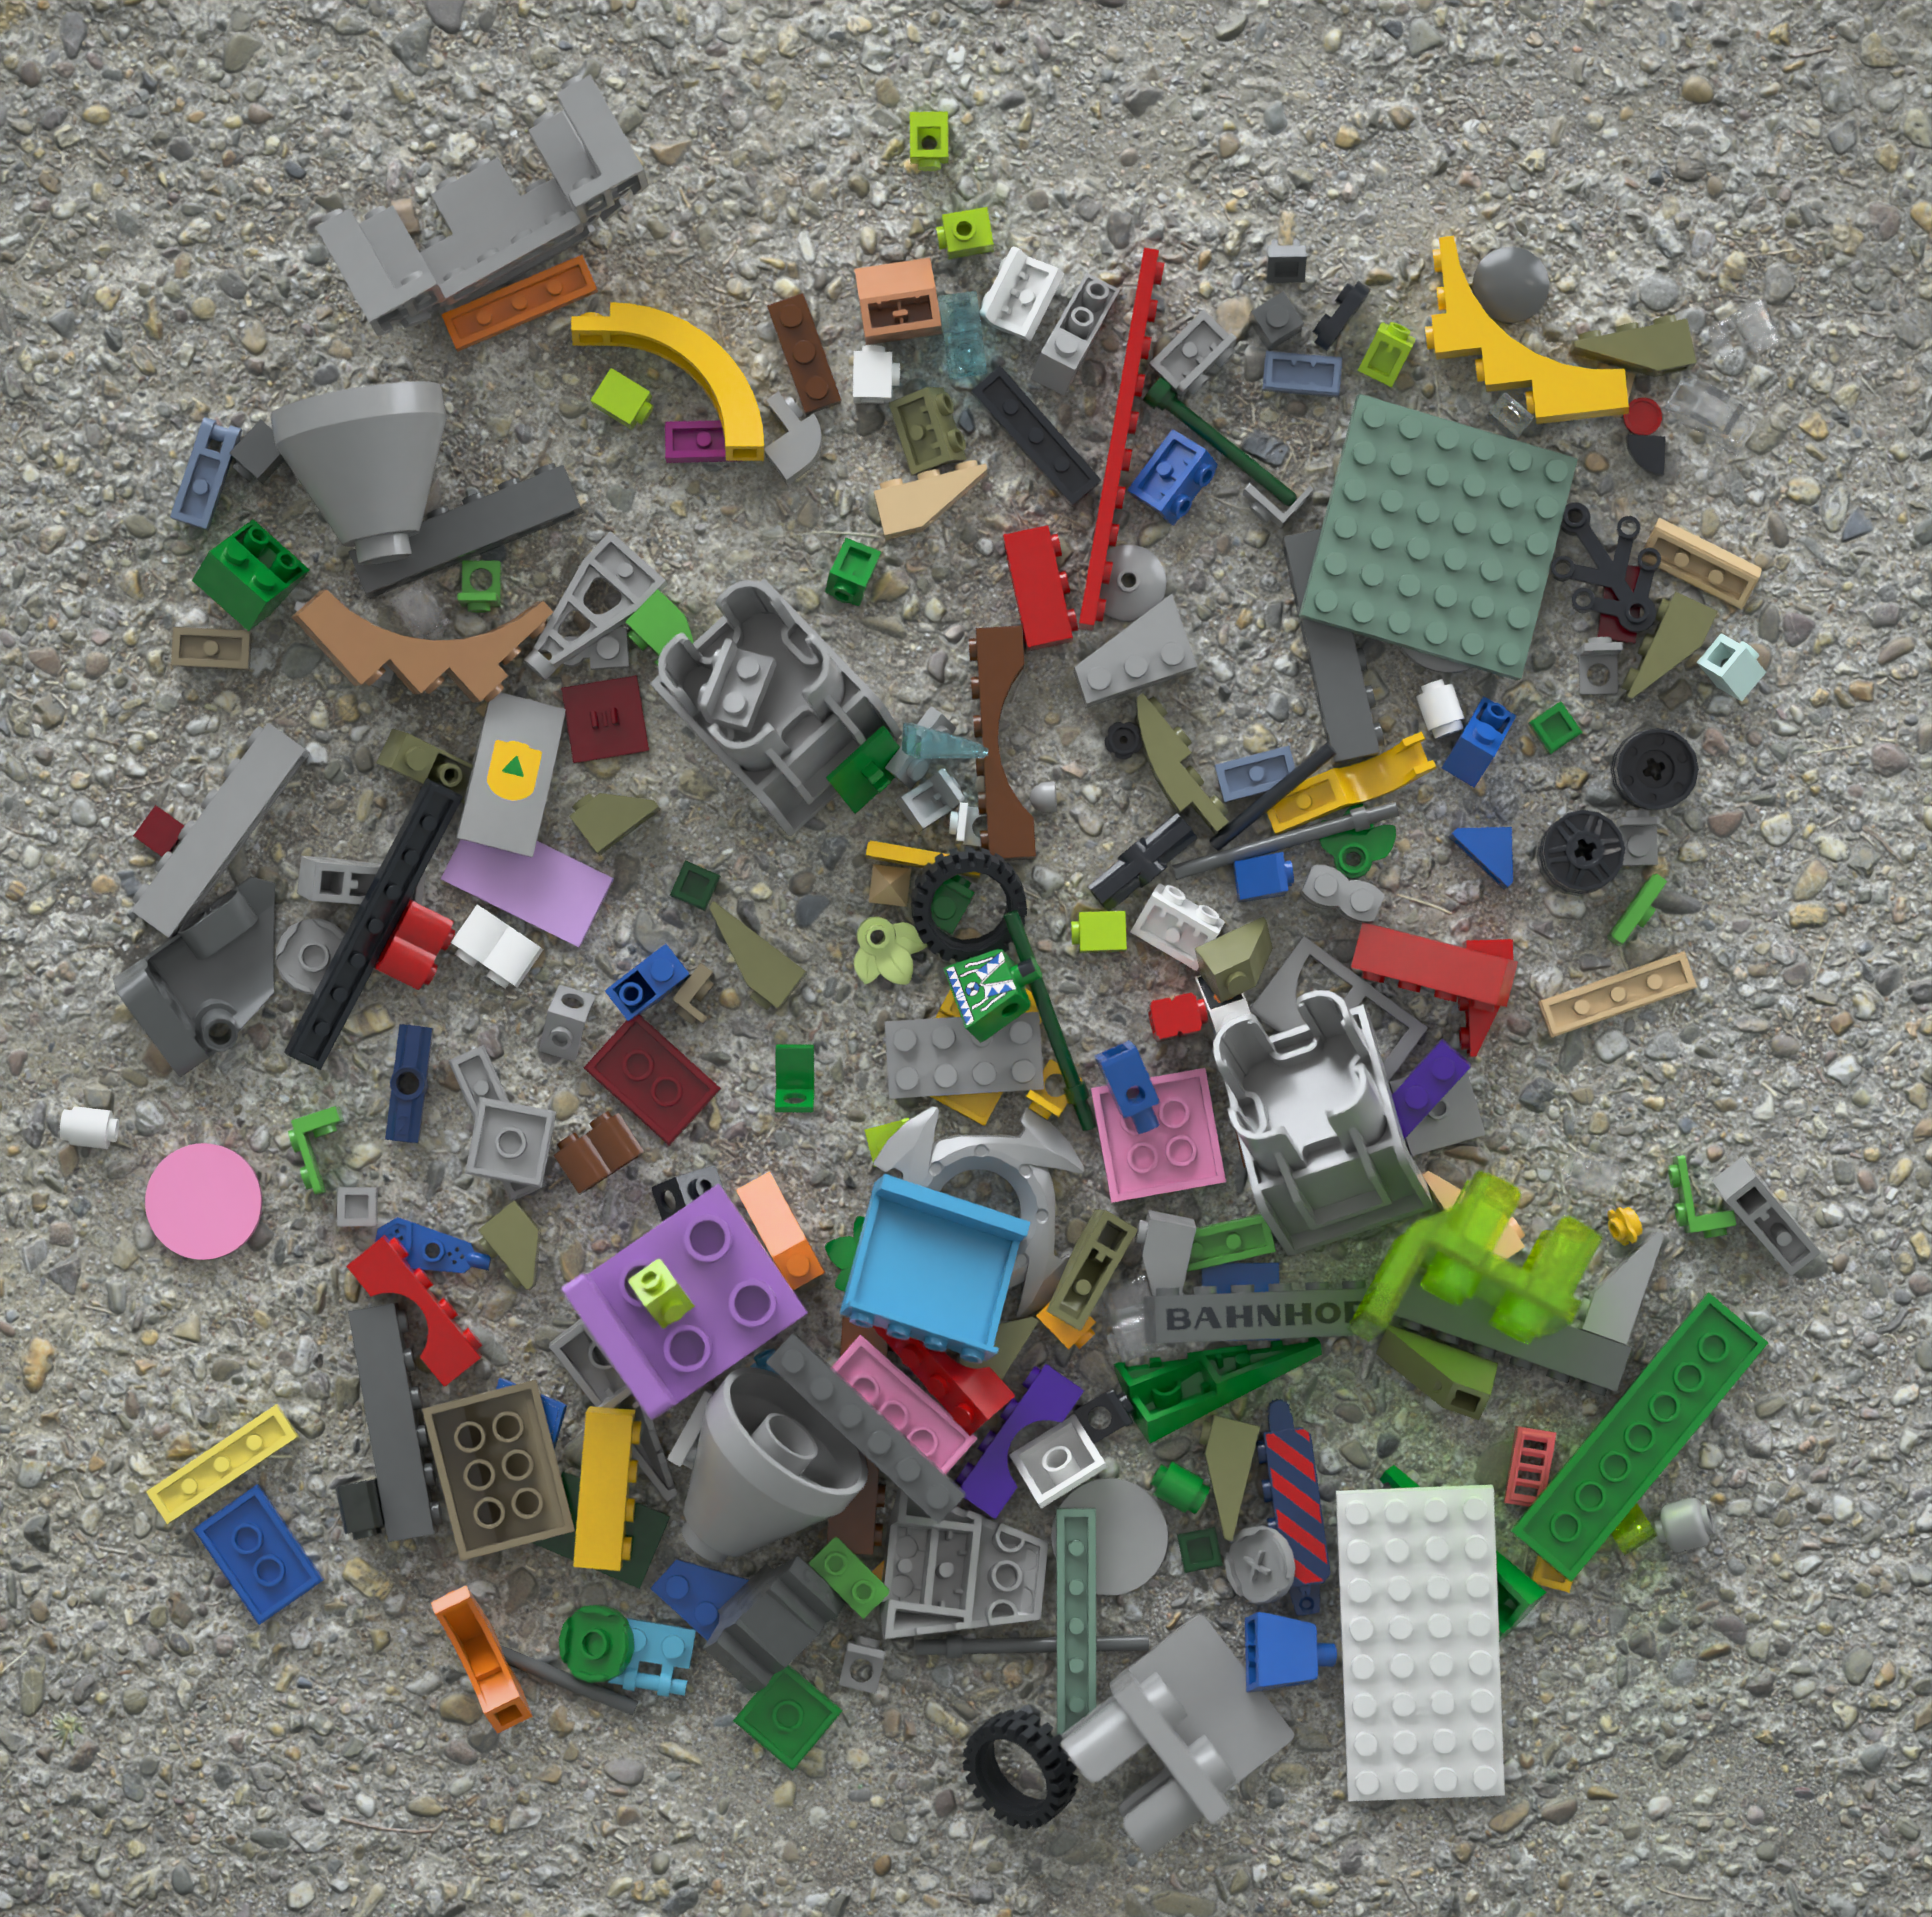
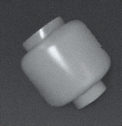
M1687 1498L1663 1505L1660 1513L1661 1519L1655 1521V1529L1660 1543L1667 1542L1670 1549L1676 1553L1705 1547L1709 1543L1710 1535L1715 1534V1525L1708 1504L1702 1505L1696 1498Z

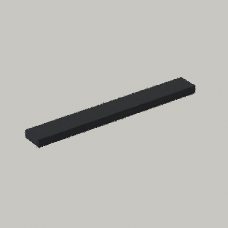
M426 778L284 1051L286 1055L318 1070L322 1069L463 798L462 795Z

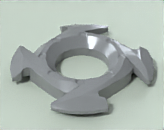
M932 1106L909 1119L887 1140L873 1165L885 1172L896 1168L901 1171L902 1180L938 1192L957 1174L975 1169L994 1172L1010 1183L1018 1198L1019 1218L1031 1222L1027 1237L1019 1244L1009 1287H1013L1023 1282L1016 1310V1316L1019 1319H1023L1051 1301L1071 1256L1067 1254L1059 1258L1054 1255L1055 1191L1052 1177L1047 1167L1082 1173L1084 1172V1166L1070 1142L1049 1121L1028 1108L1025 1109L1020 1118L1024 1129L1019 1137L1010 1135H955L941 1138L933 1143L939 1109Z

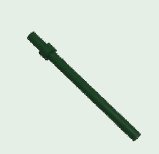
M1018 910L1003 915L1020 962L1030 957L1035 959ZM1040 978L1028 985L1066 1087L1063 1091L1068 1104H1073L1082 1131H1088L1097 1127L1087 1100L1090 1094L1085 1081H1080L1044 980Z

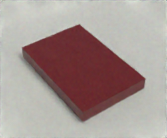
M638 1015L629 1022L626 1020L584 1066V1069L669 1146L721 1090L715 1082L641 1015Z

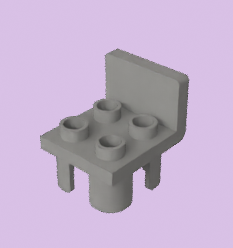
M765 579L760 582L745 580L731 585L716 599L715 604L723 616L693 644L684 633H679L666 644L658 660L659 675L650 682V685L747 787L776 824L790 837L838 794L826 779L835 768L882 725L888 730L895 741L901 736L902 731L878 696ZM726 638L734 640L738 649L772 657L777 663L750 733L707 722L698 706L699 691L703 684H708L712 673L711 663L713 655L717 649L722 648Z
M1325 990L1313 991L1296 999L1298 1010L1306 1022L1305 1025L1268 1037L1257 1017L1253 1014H1246L1234 1018L1222 1026L1213 1043L1215 1061L1219 1072L1224 1078L1231 1108L1228 1109L1230 1120L1238 1133L1256 1205L1261 1216L1287 1255H1295L1427 1211L1433 1207L1427 1182L1404 1142L1370 1015L1364 1004L1348 1009L1340 996Z
M1196 1614L1109 1682L1113 1695L1061 1735L1064 1739L1061 1744L1086 1779L1091 1782L1100 1781L1147 1743L1152 1746L1167 1767L1123 1800L1119 1806V1812L1124 1818L1123 1826L1142 1852L1150 1858L1203 1816L1213 1825L1232 1809L1224 1793L1289 1744L1294 1738V1733L1263 1691L1246 1692V1669L1207 1618L1202 1614Z

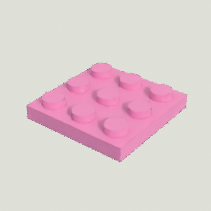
M1205 1068L1150 1078L1160 1101L1157 1105L1152 1106L1160 1125L1142 1134H1138L1131 1116L1123 1118L1119 1113L1107 1085L1091 1088L1111 1203L1226 1182ZM1133 1086L1127 1091L1128 1098H1135L1139 1094L1137 1086Z

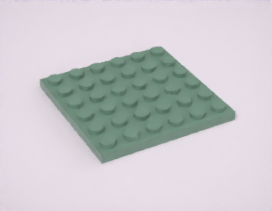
M1363 394L1357 395L1299 617L1518 681L1522 679L1578 458Z

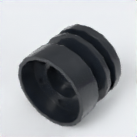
M1660 728L1635 732L1624 739L1614 752L1610 766L1612 784L1620 797L1632 806L1646 810L1674 807L1685 800L1696 785L1699 771L1696 753L1689 742L1674 731ZM1647 760H1650L1652 764L1659 763L1661 766V770L1656 772V780L1652 776H1644L1643 770L1648 767Z
M1579 810L1567 813L1546 829L1539 840L1536 858L1540 873L1550 886L1563 894L1580 896L1597 891L1616 877L1623 865L1625 845L1622 833L1612 820L1599 812ZM1578 842L1583 847L1588 845L1591 847L1592 852L1587 855L1588 861L1583 856L1578 858L1575 856L1574 851L1579 848Z

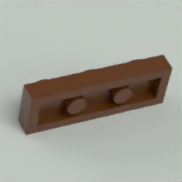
M801 293L767 305L805 415L842 403L804 294Z

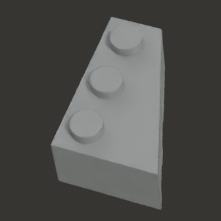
M1169 595L1074 667V675L1085 708L1195 672L1197 665L1173 595Z

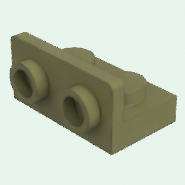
M926 387L889 402L911 475H918L951 462L959 463L966 460L964 452L966 448L965 439L961 431L957 429L952 414L954 412L953 401L943 387Z

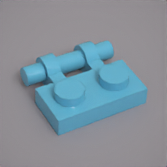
M625 1617L634 1635L633 1655L626 1670L618 1677L608 1681V1683L623 1685L624 1690L634 1691L635 1688L657 1691L659 1696L669 1697L670 1693L685 1696L687 1680L673 1678L674 1667L690 1669L696 1630ZM640 1661L662 1664L660 1676L638 1672Z

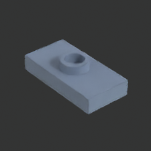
M1266 351L1262 391L1339 398L1343 357Z

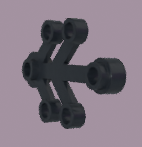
M1577 502L1567 504L1561 529L1566 534L1579 538L1598 569L1577 565L1569 557L1559 556L1552 562V576L1561 582L1570 579L1611 588L1619 600L1595 597L1590 589L1579 588L1572 595V607L1575 611L1579 613L1591 611L1618 617L1621 626L1630 632L1640 633L1648 630L1656 619V607L1648 597L1654 572L1660 567V553L1654 548H1645L1639 553L1637 564L1640 573L1633 593L1625 581V575L1633 542L1640 533L1639 521L1633 516H1625L1619 520L1617 524V535L1619 538L1612 561L1590 527L1591 516L1588 508ZM1577 511L1583 518L1580 522L1573 523L1568 519L1569 513ZM1626 523H1631L1635 526L1636 531L1628 535L1622 532L1621 527ZM1645 555H1652L1656 558L1657 562L1653 566H1646L1643 564L1642 558ZM1560 563H1565L1570 567V571L1567 574L1561 575L1557 573L1556 566ZM1580 595H1587L1591 602L1583 607L1577 604L1576 599ZM1635 606L1641 607L1644 610V615L1641 618H1634L1630 615V609Z

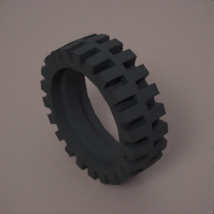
M965 847V851L959 852L957 848L950 849V855L944 857L941 853L935 857V863L931 865L928 862L923 867L922 876L918 874L915 880V889L912 888L911 893L913 922L920 939L924 944H927L928 949L934 954L939 953L941 959L949 962L952 958L956 963L996 949L1007 952L1009 950L1008 944L1010 942L1013 943L1004 917L991 932L979 938L962 940L947 935L937 927L932 918L931 903L935 891L944 881L957 874L977 872L988 875L1000 884L1006 896L1004 915L1018 910L1023 926H1025V916H1027L1026 896L1018 874H1016L1010 863H1006L1003 857L997 853L993 856L987 849L980 848V851H975L974 847Z
M1007 1710L1004 1713L1000 1712L994 1715L967 1740V1747L963 1751V1757L967 1759L963 1762V1769L970 1772L966 1776L968 1785H976L972 1793L976 1799L983 1796L985 1801L982 1806L987 1811L992 1807L995 1809L993 1815L995 1818L1002 1820L1004 1817H1007V1825L1014 1827L1019 1823L1020 1829H1028L1031 1826L1033 1829L1039 1828L1057 1816L1072 1801L1071 1799L1077 1791L1075 1786L1078 1784V1776L1073 1774L1077 1770V1766L1073 1761H1068L1070 1756L1060 1745L1064 1740L1060 1734L1053 1737L1051 1732L1054 1727L1048 1722L1040 1726L1041 1718L1034 1714L1028 1718L1026 1711L1019 1710L1015 1713L1014 1710ZM1003 1739L1015 1743L1032 1756L1039 1765L1046 1781V1799H1036L1024 1795L1009 1783L1000 1771L995 1758V1740Z

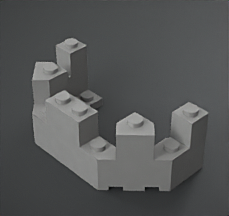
M591 74L585 78L578 75L564 82L561 85L562 90L556 93L563 111L556 115L553 112H548L538 117L533 122L534 127L529 129L533 142L554 178L547 182L545 179L533 182L525 189L526 194L520 196L497 157L493 160L484 158L477 161L469 168L470 173L459 179L456 176H452L443 180L436 186L437 191L432 193L431 196L452 235L446 238L443 234L431 239L424 245L426 249L422 252L418 251L393 205L387 209L385 206H379L369 211L364 216L365 221L360 224L350 208L344 212L342 209H336L322 217V224L318 225L316 229L377 336L390 333L393 330L391 324L401 322L404 328L428 321L431 318L430 312L439 310L440 314H443L485 296L587 239L596 231L592 225L596 220L601 218L603 222L607 221L627 205L623 198L630 191L634 195L639 194L649 186L642 164Z

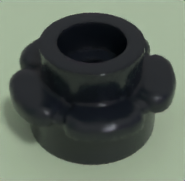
M1116 722L1109 727V734L1105 737V747L1110 753L1113 752L1116 758L1129 759L1133 753L1140 751L1142 741L1139 736V728L1131 722ZM1126 737L1127 743L1122 744L1120 738Z

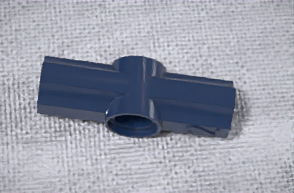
M399 1024L394 1072L390 1079L391 1096L385 1140L419 1144L425 1094L429 1087L427 1077L434 1028ZM407 1073H414L419 1079V1087L411 1095H405L401 1091L399 1084L401 1078Z

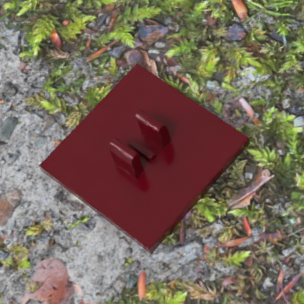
M637 675L561 688L564 709H566L565 715L573 764L649 751Z

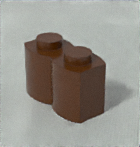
M607 1111L589 1123L592 1130L579 1138L575 1132L557 1144L560 1151L555 1153L554 1157L579 1195L645 1153L620 1113L612 1116Z

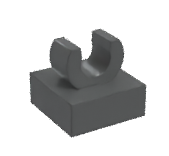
M1273 239L1271 246H1267L1266 282L1305 283L1306 245H1300L1298 239H1293L1292 245H1278V239Z

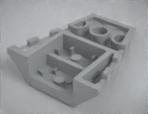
M899 1488L887 1526L882 1582L889 1588L890 1592L879 1603L883 1640L1041 1620L1048 1542L956 1506L940 1524H937Z

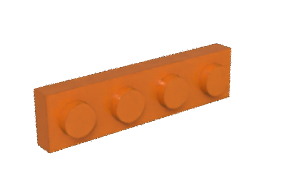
M582 254L445 312L441 316L457 352L593 295L598 292V289Z

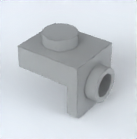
M942 768L930 779L900 797L896 804L915 831L920 833L951 813L960 805V802L965 800V797L961 793L958 782Z

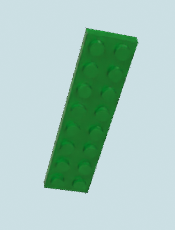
M1709 1292L1706 1293L1512 1527L1510 1532L1564 1578L1572 1582L1769 1342Z

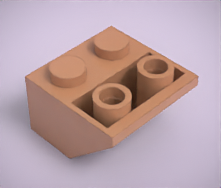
M930 258L854 269L866 345L942 334Z

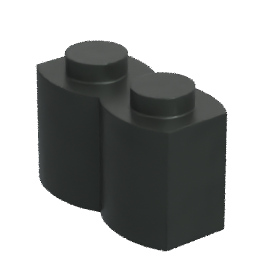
M377 1478L335 1487L344 1534L352 1533L353 1539L357 1540L382 1533L381 1526L385 1525Z

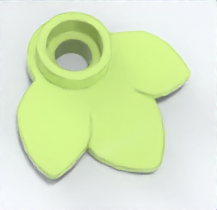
M874 916L867 918L860 924L857 930V941L860 947L854 957V969L858 977L865 984L872 982L881 974L892 983L907 985L910 983L913 975L911 954L925 949L927 944L922 942L915 926L907 922L891 924L882 917ZM875 930H882L883 939L879 943H872L870 939L872 932Z

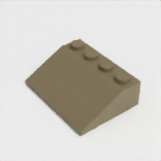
M536 1379L422 1409L460 1561L575 1531Z

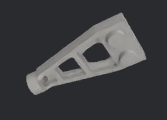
M610 531L584 558L537 640L534 649L523 661L539 677L546 681L560 665L626 623L625 621L657 589L661 592L668 585L667 581ZM596 579H605L621 594L620 603L604 614H594L584 604V597ZM572 611H577L590 622V628L576 640L569 642L559 634V628ZM544 651L552 655L549 661L542 655Z

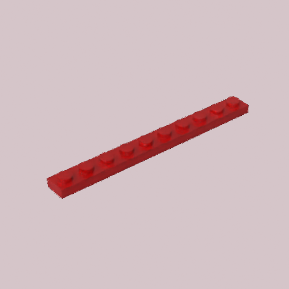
M1144 247L1078 626V629L1093 631L1095 621L1103 622L1106 599L1099 598L1101 584L1109 585L1113 562L1106 561L1108 546L1116 547L1120 525L1112 523L1114 509L1122 510L1126 487L1118 485L1121 471L1129 472L1132 449L1125 448L1127 433L1135 435L1139 412L1131 411L1134 396L1142 397L1145 374L1138 373L1140 359L1148 360L1152 337L1144 336L1146 323L1155 322L1158 300L1151 299L1153 284L1161 286L1165 264L1157 262L1159 254L1157 249Z

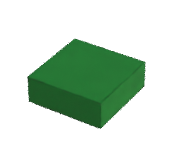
M1562 701L1528 723L1549 755L1583 733Z

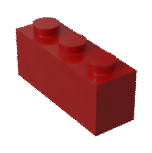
M1049 525L1003 534L1004 548L1027 652L1071 643L1073 641L1072 632L1079 630L1074 608H1066L1064 595L1070 594L1066 571L1059 572L1056 557L1062 556L1058 534L1050 535Z

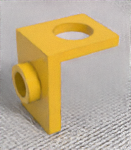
M1052 1059L1048 1061L1043 1069L1044 1089L1030 1090L1026 1095V1099L1031 1101L1028 1108L1046 1120L1049 1119L1051 1114L1059 1118L1068 1104L1065 1093L1062 1096L1054 1097L1049 1095L1045 1089V1081L1050 1075H1062L1058 1063Z

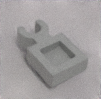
M627 628L615 629L563 664L568 667H575L584 660L590 659L591 670L630 668ZM567 636L564 639L571 642L576 640L577 637Z

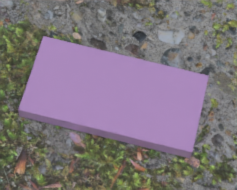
M461 839L441 877V880L580 948L614 880L612 877L539 841L536 842L533 857H527Z

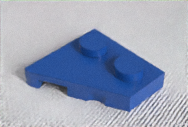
M676 1559L650 1589L708 1641L719 1624L720 1615L718 1610L750 1579Z

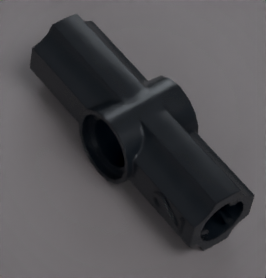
M1176 813L1157 827L1147 838L1142 837L1117 858L1118 862L1088 885L1087 888L1106 911H1110L1128 898L1138 887L1143 888L1168 867L1166 864L1197 840V836L1185 820Z

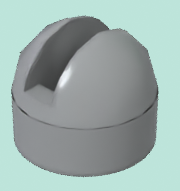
M1055 781L1041 782L1032 789L1030 801L1036 810L1044 813L1057 812Z

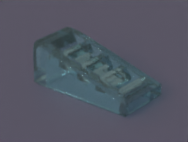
M903 723L902 751L916 759L985 758V756H988V748L975 741L914 723Z

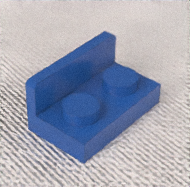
M1172 429L1127 491L1131 496L1161 514L1166 522L1175 525L1180 517L1187 514L1191 508L1192 501L1202 487L1211 482L1218 464L1206 449Z

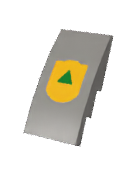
M502 692L487 703L472 762L473 767L464 799L465 804L456 836L457 839L533 857L566 709Z

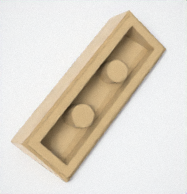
M1658 518L1643 548H1654L1660 553L1661 563L1659 569L1741 610L1759 580L1762 571L1760 567L1661 518ZM1645 555L1642 558V561L1652 566L1657 562L1656 558L1652 555Z

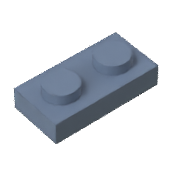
M1285 746L1216 764L1214 769L1223 802L1227 803L1266 793L1293 771L1295 765L1290 746Z

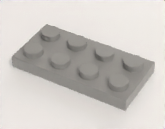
M1039 1012L1023 1013L982 1043L965 1028L961 1017L884 1021L889 1099L1044 1089Z

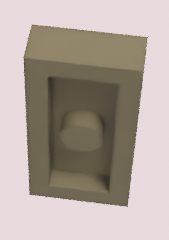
M173 627L171 666L250 671L252 632L248 630Z

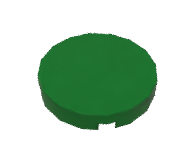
M606 1605L583 1606L576 1610L577 1612L572 1617H568L562 1626L559 1636L561 1659L571 1670L570 1673L577 1679L588 1683L611 1681L621 1675L631 1662L634 1651L633 1631L628 1620L617 1609Z

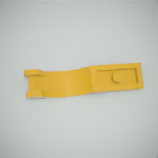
M1421 731L1402 739L1399 744L1371 759L1351 766L1333 768L1306 779L1267 811L1274 833L1279 835L1345 807L1387 795L1435 770L1437 767L1434 760L1428 762L1421 742L1426 740L1423 732Z

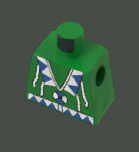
M1000 949L943 968L964 1026L980 1043L1029 1010L1031 1003L1024 986L1042 978V972L1033 957L1015 964Z

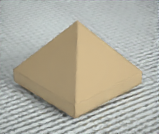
M873 864L869 903L907 907L911 868Z

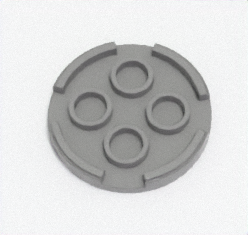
M1117 1478L1095 1479L1074 1489L1060 1504L1059 1508L1096 1509V1594L1109 1596L1131 1592L1144 1585L1157 1572L1166 1554L1168 1530L1161 1508L1143 1488L1127 1480ZM1055 1514V1517H1054V1519H1053L1052 1531H1051V1543H1052V1549H1053V1553H1054L1055 1559H1056V1514Z

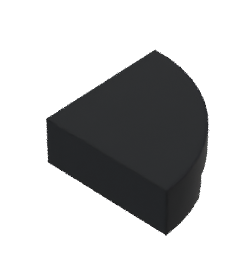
M1627 434L1626 446L1633 460L1647 473L1663 476L1666 436Z

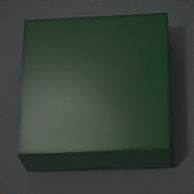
M685 860L670 896L706 912L721 876Z
M1215 1527L1177 1534L1184 1573L1223 1566Z

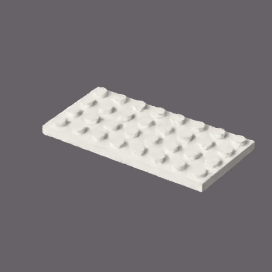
M1493 1485L1336 1491L1348 1801L1505 1796Z

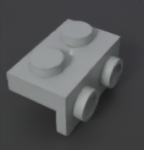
M1203 309L1149 363V367L1171 384L1172 389L1181 398L1188 391L1194 395L1209 380L1205 374L1215 364L1220 368L1224 366L1236 353L1232 347L1235 345L1237 337L1233 333L1228 334Z

